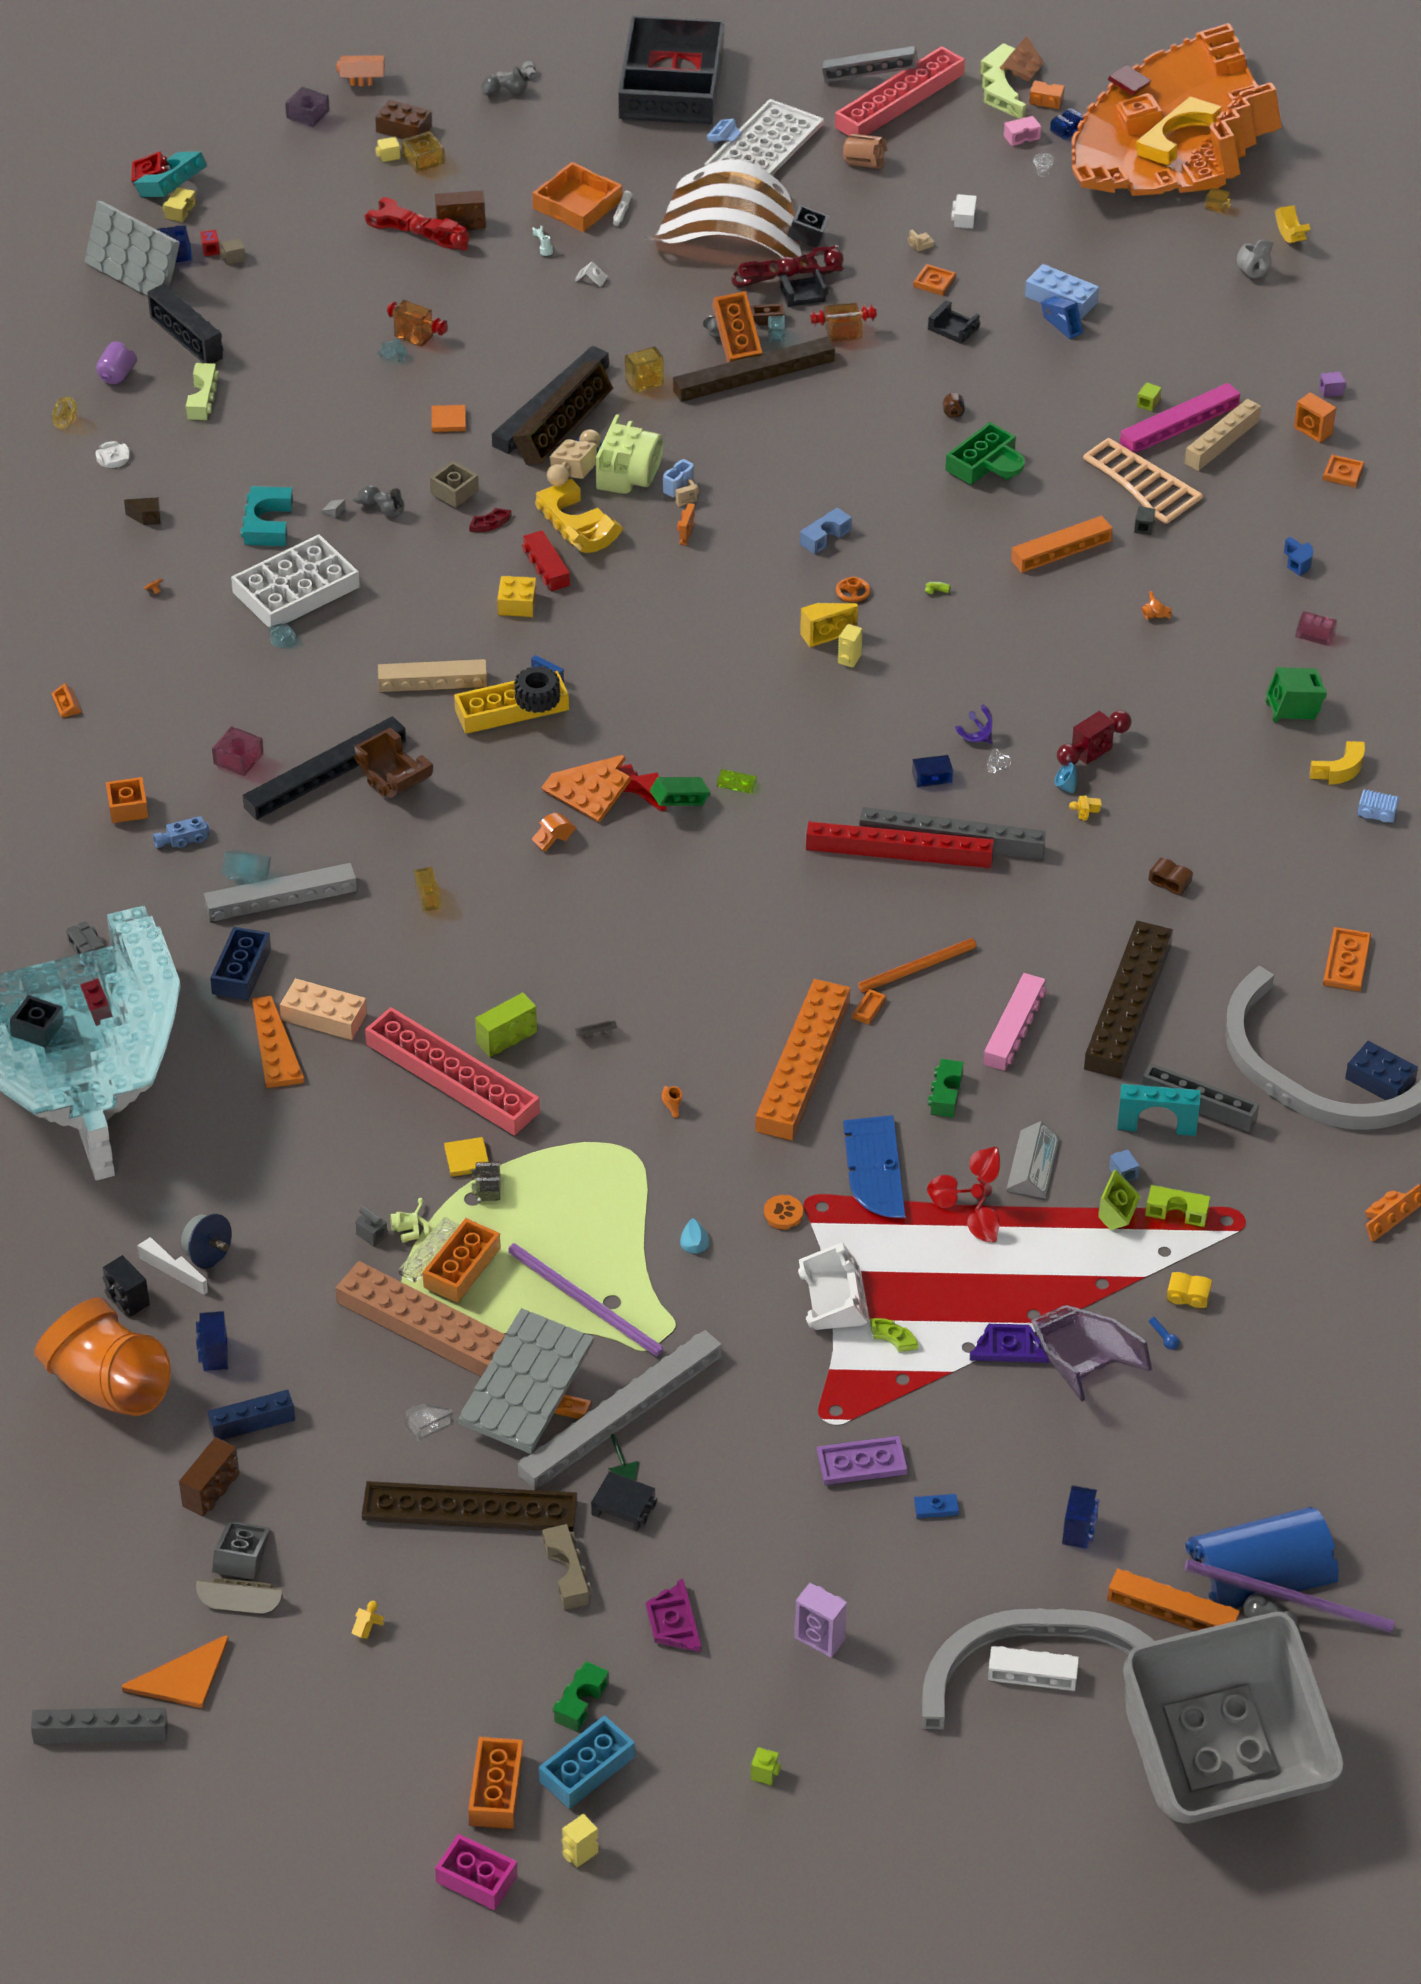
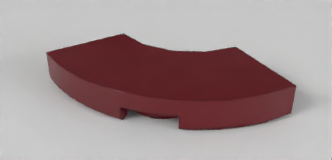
M494 508L489 514L473 516L469 532H486L501 527L512 516V510Z

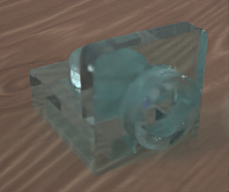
M400 339L383 343L378 355L380 358H390L395 355L398 362H402L407 351Z

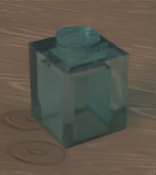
M768 316V342H785V316Z

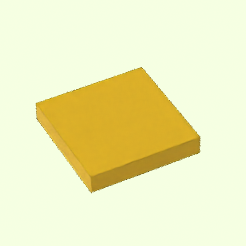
M483 1137L444 1143L451 1177L490 1171Z

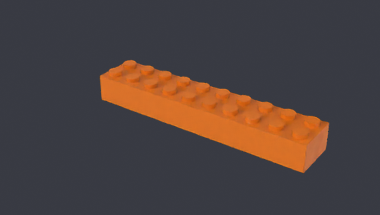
M813 979L756 1113L755 1132L793 1141L850 1004L851 987Z

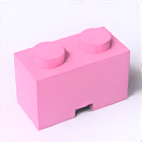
M1034 116L1004 123V137L1011 146L1023 144V141L1027 140L1031 142L1040 139L1041 125Z

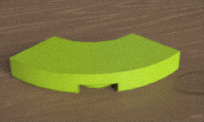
M870 1319V1327L874 1339L889 1341L896 1347L898 1352L918 1349L917 1339L906 1327L903 1328L895 1324V1321L888 1319Z

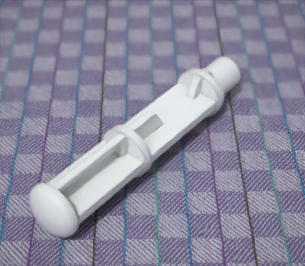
M625 191L613 217V225L618 226L623 220L632 198L630 191Z

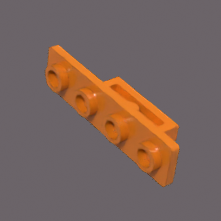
M1420 1184L1416 1185L1406 1194L1389 1191L1383 1198L1374 1202L1371 1207L1365 1210L1367 1218L1372 1219L1365 1225L1371 1241H1376L1421 1206Z

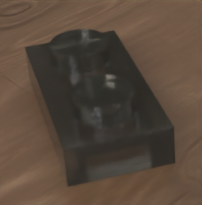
M609 1020L575 1028L576 1036H582V1039L594 1037L593 1033L601 1032V1035L613 1033L612 1029L617 1028L615 1020Z

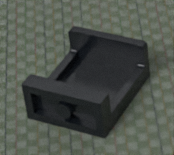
M818 269L815 270L814 277L790 281L786 273L780 274V290L787 307L826 302L828 287L824 285V277L820 275Z
M945 300L928 317V330L962 344L966 339L970 338L975 330L979 329L980 315L976 313L972 318L953 311L952 302Z
M609 1471L591 1501V1515L599 1518L602 1512L633 1523L634 1530L638 1531L641 1525L644 1526L646 1524L650 1509L653 1510L656 1506L655 1488Z

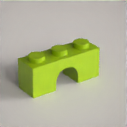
M1151 1185L1145 1216L1165 1219L1168 1211L1178 1209L1185 1213L1186 1224L1205 1227L1210 1196Z

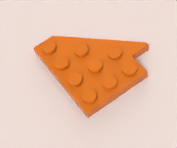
M619 755L551 773L541 789L600 823L632 779L630 776L619 771V768L626 760L625 756Z

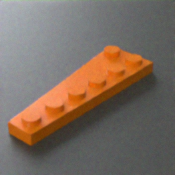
M272 996L252 998L266 1088L304 1083L302 1071Z

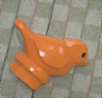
M1150 591L1149 604L1147 603L1141 607L1144 617L1147 620L1154 617L1170 619L1172 614L1171 608L1159 602L1154 597L1153 592Z
M664 1086L661 1094L662 1102L670 1110L672 1117L677 1118L683 1097L682 1091L677 1086Z

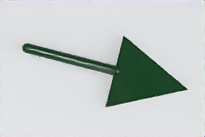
M612 1433L610 1436L621 1465L609 1468V1470L635 1480L639 1461L625 1463L616 1437Z

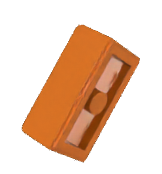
M66 683L51 693L62 718L82 712L73 689Z

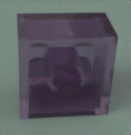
M302 86L285 102L286 118L314 127L330 111L329 95Z

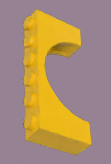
M1189 97L1136 142L1137 155L1169 166L1178 158L1177 144L1166 139V135L1173 130L1185 126L1202 125L1210 127L1212 123L1216 124L1218 122L1217 117L1222 113V107Z

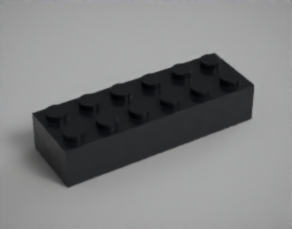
M165 284L147 291L150 318L202 363L214 364L223 359L222 334L219 329L212 326L209 321L205 320L200 313H197L191 305L184 302L180 296H177Z

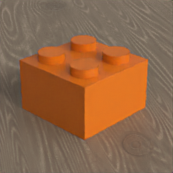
M1309 392L1297 401L1294 428L1321 443L1333 434L1336 407Z
M142 777L106 782L112 823L149 818Z

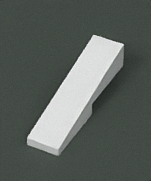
M151 1237L137 1245L141 1260L203 1295L208 1293L207 1280L182 1256L174 1260Z

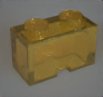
M432 866L414 870L415 888L423 912L440 909L441 892Z

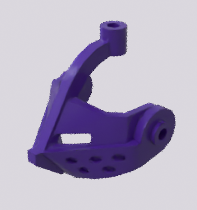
M983 704L981 705V710L988 719L985 727L976 718L974 711L969 712V718L975 721L981 731L967 733L961 725H957L955 729L965 740L992 744V714L990 709Z

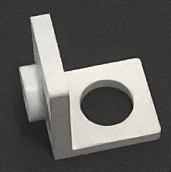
M590 262L579 272L575 281H578L587 274L601 287L608 276L593 262Z

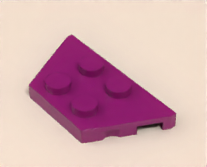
M680 1579L677 1581V1585L670 1590L666 1588L657 1597H653L645 1602L654 1643L699 1652L701 1651L700 1639L684 1579Z

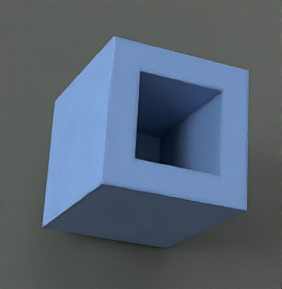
M1128 1149L1116 1152L1110 1156L1109 1169L1111 1172L1117 1170L1127 1182L1138 1179L1139 1164Z

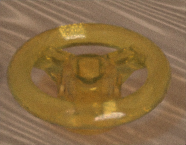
M70 396L60 398L52 410L54 426L59 429H65L77 417V404ZM68 401L71 403L72 408L68 406ZM62 404L60 414L57 416L58 408ZM61 420H66V421H67V422L64 423V424H60V423H59V421H61Z

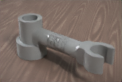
M532 61L523 63L522 74L530 80L535 79L537 74L534 63ZM498 72L496 74L498 79L506 75H511L512 72Z

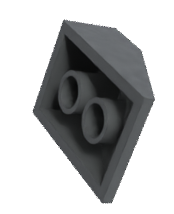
M228 1521L214 1549L212 1573H217L221 1576H235L243 1580H254L261 1564L270 1528Z

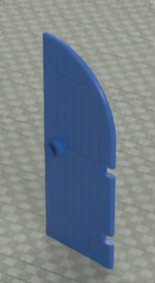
M894 1116L844 1120V1134L852 1135L851 1137H845L848 1169H856L855 1171L848 1172L850 1188L854 1197L863 1207L873 1213L892 1218H905Z

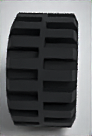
M534 666V668L528 667L527 670H522L520 674L516 675L514 681L515 700L521 709H526L527 712L544 713L546 710L550 711L552 707L555 708L557 706V703L560 701V679L556 672H552V669H546L543 666Z

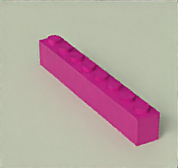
M1229 383L1221 385L1121 431L1120 445L1134 453H1138L1238 407L1241 393Z

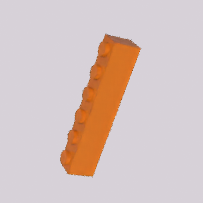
M1099 516L1012 547L1011 561L1023 573L1107 543L1112 540L1113 528L1103 516Z
M1117 1568L1108 1587V1601L1193 1631L1235 1622L1239 1619L1240 1611L1230 1606L1215 1603L1210 1599L1195 1596L1190 1592L1175 1589L1170 1585L1155 1582L1150 1578L1135 1575L1127 1570Z

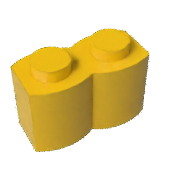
M1172 1272L1167 1290V1300L1174 1304H1188L1194 1308H1207L1212 1289V1280L1203 1276H1191L1182 1272Z

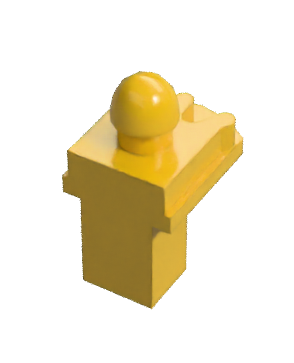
M1085 795L1079 796L1078 802L1073 801L1069 804L1071 810H1077L1078 819H1083V821L1088 819L1089 812L1099 813L1102 806L1101 799L1087 798Z
M370 1601L367 1605V1610L358 1609L355 1615L357 1619L352 1634L368 1639L373 1623L384 1625V1616L375 1613L378 1608L376 1601Z

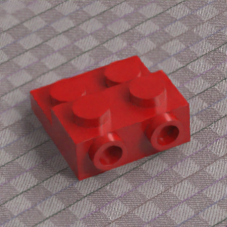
M161 151L132 161L131 182L135 186L134 182L144 175H157L167 172L166 166L169 165L167 157L163 156Z

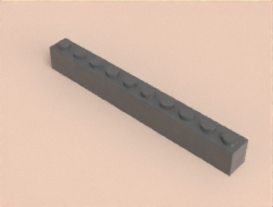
M862 807L859 826L993 839V853L1043 860L1046 843V831L867 807Z

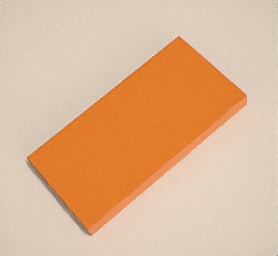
M1334 927L1323 980L1324 986L1361 992L1371 933Z

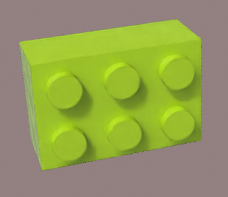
M522 992L475 1018L476 1044L489 1057H492L510 1046L516 1045L523 1039L534 1035L537 1032L536 1005Z

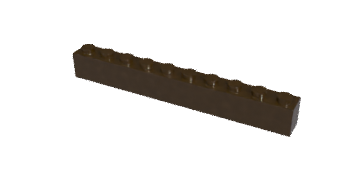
M823 337L673 377V391L680 402L823 365L835 361V347L828 337Z

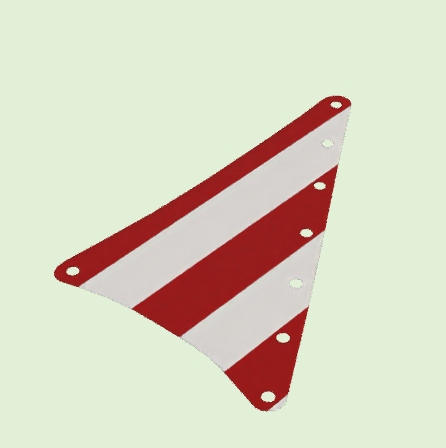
M815 1194L809 1196L804 1201L803 1208L811 1223L821 1251L843 1242L860 1266L869 1320L881 1318L895 1321V1324L909 1329L919 1344L916 1350L898 1352L896 1347L889 1341L873 1338L870 1322L862 1326L833 1328V1353L818 1406V1415L822 1420L832 1425L844 1424L974 1362L969 1360L970 1353L964 1352L962 1345L970 1342L976 1347L978 1339L984 1334V1330L989 1323L1027 1324L1036 1332L1241 1231L1246 1225L1245 1217L1240 1211L1231 1207H1209L1205 1227L1186 1224L1185 1213L1178 1209L1168 1211L1165 1219L1145 1216L1146 1208H1135L1129 1225L1110 1230L1099 1218V1208L982 1205L980 1209L984 1207L991 1208L997 1213L999 1218L997 1241L985 1242L976 1238L970 1232L967 1224L968 1217L976 1213L975 1208L977 1205L955 1204L950 1208H941L935 1203L903 1201L905 1218H892L869 1211L854 1196ZM825 1202L829 1208L825 1212H820L816 1209V1204ZM1223 1216H1230L1233 1218V1224L1225 1226L1220 1222V1219ZM1168 1247L1171 1250V1254L1163 1257L1159 1255L1158 1249ZM1098 1279H1105L1109 1285L1105 1289H1100L1095 1283ZM1033 1309L1040 1312V1318L1036 1320L1029 1319L1027 1312ZM905 1374L909 1377V1382L904 1385L896 1382V1376ZM833 1405H838L843 1411L842 1414L834 1416L829 1413V1408Z

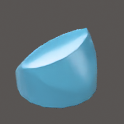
M692 1218L682 1232L680 1245L686 1252L697 1254L709 1247L710 1239L703 1226Z

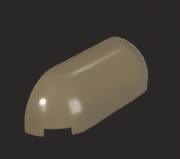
M212 1578V1582L200 1579L196 1582L198 1597L205 1605L214 1609L267 1613L278 1605L282 1595V1588L275 1589L273 1584L223 1578Z

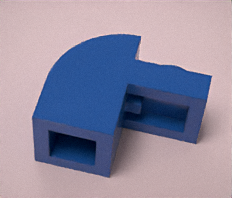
M1292 537L1287 538L1284 547V553L1288 555L1287 568L1301 576L1311 568L1313 547L1308 542L1302 545Z

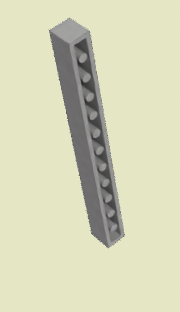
M706 1330L694 1335L689 1342L679 1346L675 1352L665 1356L654 1367L648 1368L644 1374L634 1378L626 1387L617 1390L612 1397L602 1401L591 1412L585 1413L581 1419L571 1423L560 1434L554 1435L549 1442L539 1446L528 1457L522 1458L518 1463V1476L533 1490L539 1489L610 1438L612 1433H617L721 1358L722 1344Z

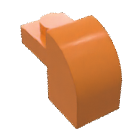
M552 813L539 822L542 827L532 840L546 852L557 838L566 842L577 827L562 814Z

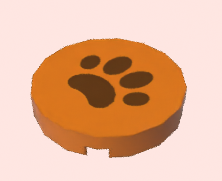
M777 1195L766 1202L763 1216L771 1227L787 1230L801 1222L803 1219V1206L795 1197Z

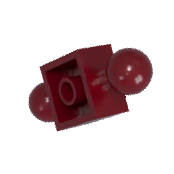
M1099 710L1073 727L1072 744H1064L1058 749V762L1062 766H1069L1070 762L1075 765L1080 759L1087 765L1105 752H1109L1113 747L1114 732L1124 733L1131 727L1132 720L1130 715L1126 711L1117 710L1108 717Z

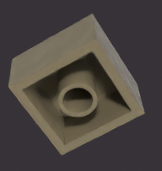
M451 461L430 477V493L455 508L479 491L478 474L455 461Z

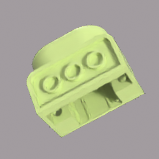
M615 415L596 456V489L626 494L632 490L634 485L649 487L661 462L663 453L662 435L636 428L633 421H629L627 426L620 425L619 415Z

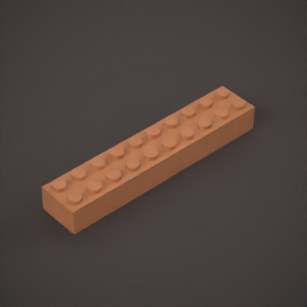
M358 1261L335 1287L338 1304L481 1377L506 1336L361 1261Z

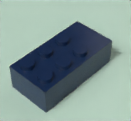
M233 926L210 977L212 994L249 1001L271 951L269 932Z

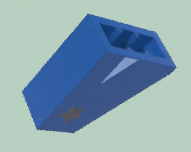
M1055 296L1041 302L1044 318L1067 338L1071 339L1083 333L1077 302Z

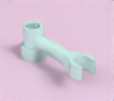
M540 226V229L533 227V235L541 241L540 254L543 256L553 254L550 237L543 234V227Z

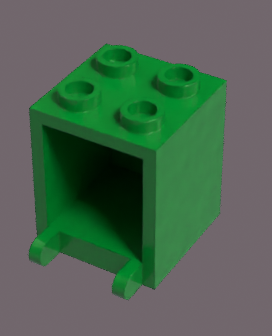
M1277 667L1267 689L1265 703L1266 705H1271L1273 722H1278L1280 718L1315 720L1318 712L1321 711L1324 699L1327 697V690L1316 668Z

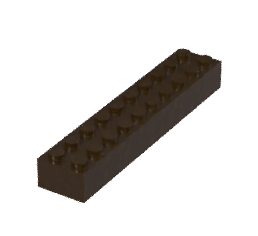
M1136 920L1085 1053V1070L1122 1078L1170 950L1173 929Z

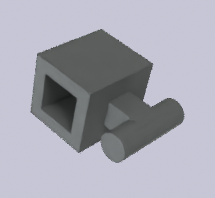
M362 1206L359 1210V1213L362 1215L355 1222L356 1235L374 1247L388 1235L387 1222L365 1206Z

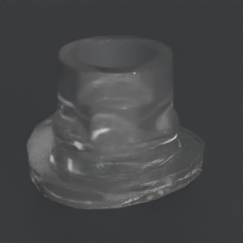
M1047 153L1038 154L1032 160L1036 166V173L1040 176L1048 175L1050 168L1055 164L1053 156Z
M993 748L988 759V772L994 774L998 770H1008L1011 763L1010 755L1001 754L997 748Z

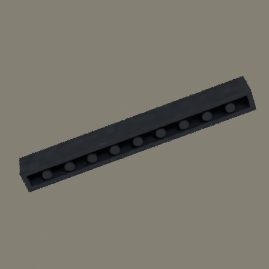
M592 345L492 433V447L507 454L516 449L517 445L512 436L584 362L600 360L604 370L607 369L610 363L609 353Z
M391 716L243 794L244 809L255 820H258L360 766L354 757L356 754L354 746L388 728H392L399 734L403 743L406 741V728L395 717Z

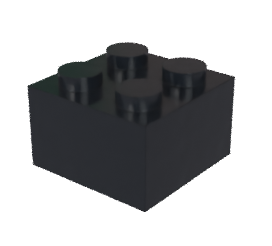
M799 204L787 237L806 243L809 246L818 247L829 215Z
M27 995L10 1019V1035L46 1048L64 1024L63 1006Z
M123 1255L103 1266L104 1276L102 1278L106 1287L104 1290L105 1294L110 1300L113 1299L121 1312H125L131 1317L150 1305L146 1278Z

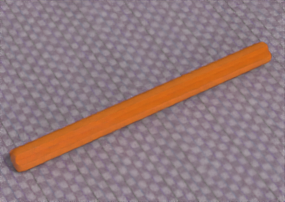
M970 938L859 982L858 988L864 993L869 989L872 990L975 949L976 941Z

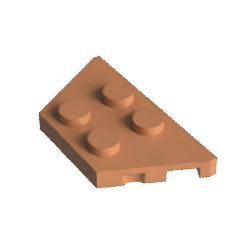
M1026 36L1000 66V69L1003 71L1005 68L1011 70L1012 75L1019 76L1029 82L1044 62L1030 39Z

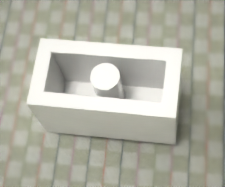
M957 194L956 201H953L954 211H952L951 220H954V227L973 228L976 196Z

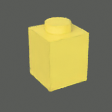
M396 137L377 140L378 147H375L377 157L379 156L382 162L400 159V146Z

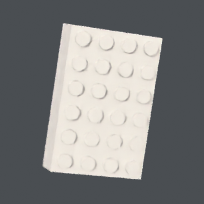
M319 534L231 577L233 593L271 630L360 587L359 571Z

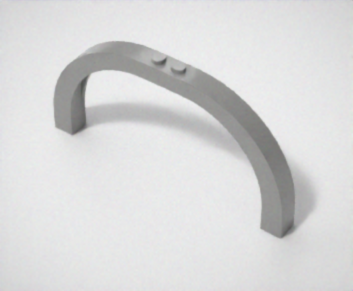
M1259 965L1234 990L1228 1005L1225 1025L1227 1047L1240 1071L1268 1095H1271L1282 1104L1307 1118L1326 1125L1347 1129L1367 1130L1390 1127L1421 1114V1080L1410 1090L1395 1098L1377 1103L1351 1104L1333 1101L1316 1095L1275 1070L1253 1050L1244 1029V1020L1251 1007L1273 988L1274 974Z
M1037 1608L1016 1609L987 1615L955 1632L944 1642L933 1657L923 1684L922 1729H944V1695L949 1679L967 1656L991 1642L1016 1636L1082 1637L1110 1644L1129 1655L1134 1647L1153 1642L1154 1640L1127 1622L1090 1611Z

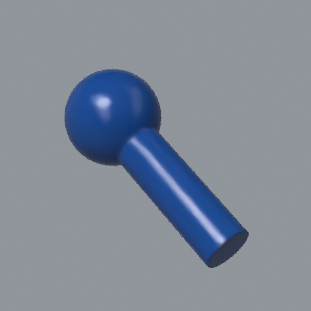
M1155 1317L1148 1321L1164 1339L1163 1344L1167 1349H1176L1179 1346V1338L1175 1334H1169Z

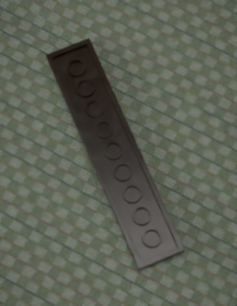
M366 1481L362 1521L543 1530L567 1524L569 1532H574L577 1492Z

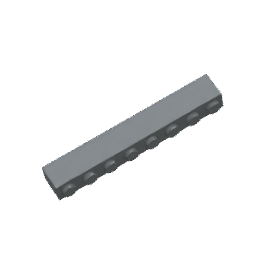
M351 863L204 893L205 908L210 922L355 892L357 891L356 877Z

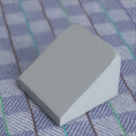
M345 500L331 501L322 510V513L337 518L346 509Z

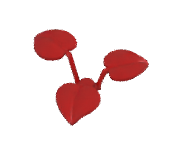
M995 1146L979 1150L971 1156L969 1161L970 1171L978 1176L977 1180L980 1182L974 1184L972 1188L957 1189L958 1182L956 1178L950 1175L938 1176L927 1186L928 1195L941 1208H950L955 1205L958 1199L957 1193L971 1192L974 1198L980 1199L975 1208L976 1213L968 1217L967 1224L970 1232L976 1238L985 1242H996L999 1230L997 1213L988 1207L980 1209L983 1202L986 1201V1197H989L992 1193V1187L989 1183L997 1178L1000 1171V1154L998 1147Z

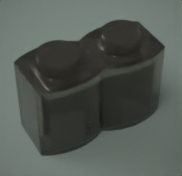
M500 1161L476 1162V1168L472 1169V1181L476 1180V1183H472V1195H476V1201L501 1200Z

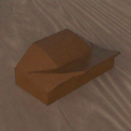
M782 303L750 306L754 323L759 326L776 325L784 320Z

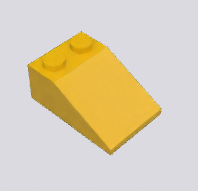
M815 603L801 608L800 635L809 647L839 638L847 624L858 626L857 603Z

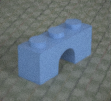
M835 508L800 531V545L813 554L818 553L827 547V534L841 538L851 531L852 517L839 508Z

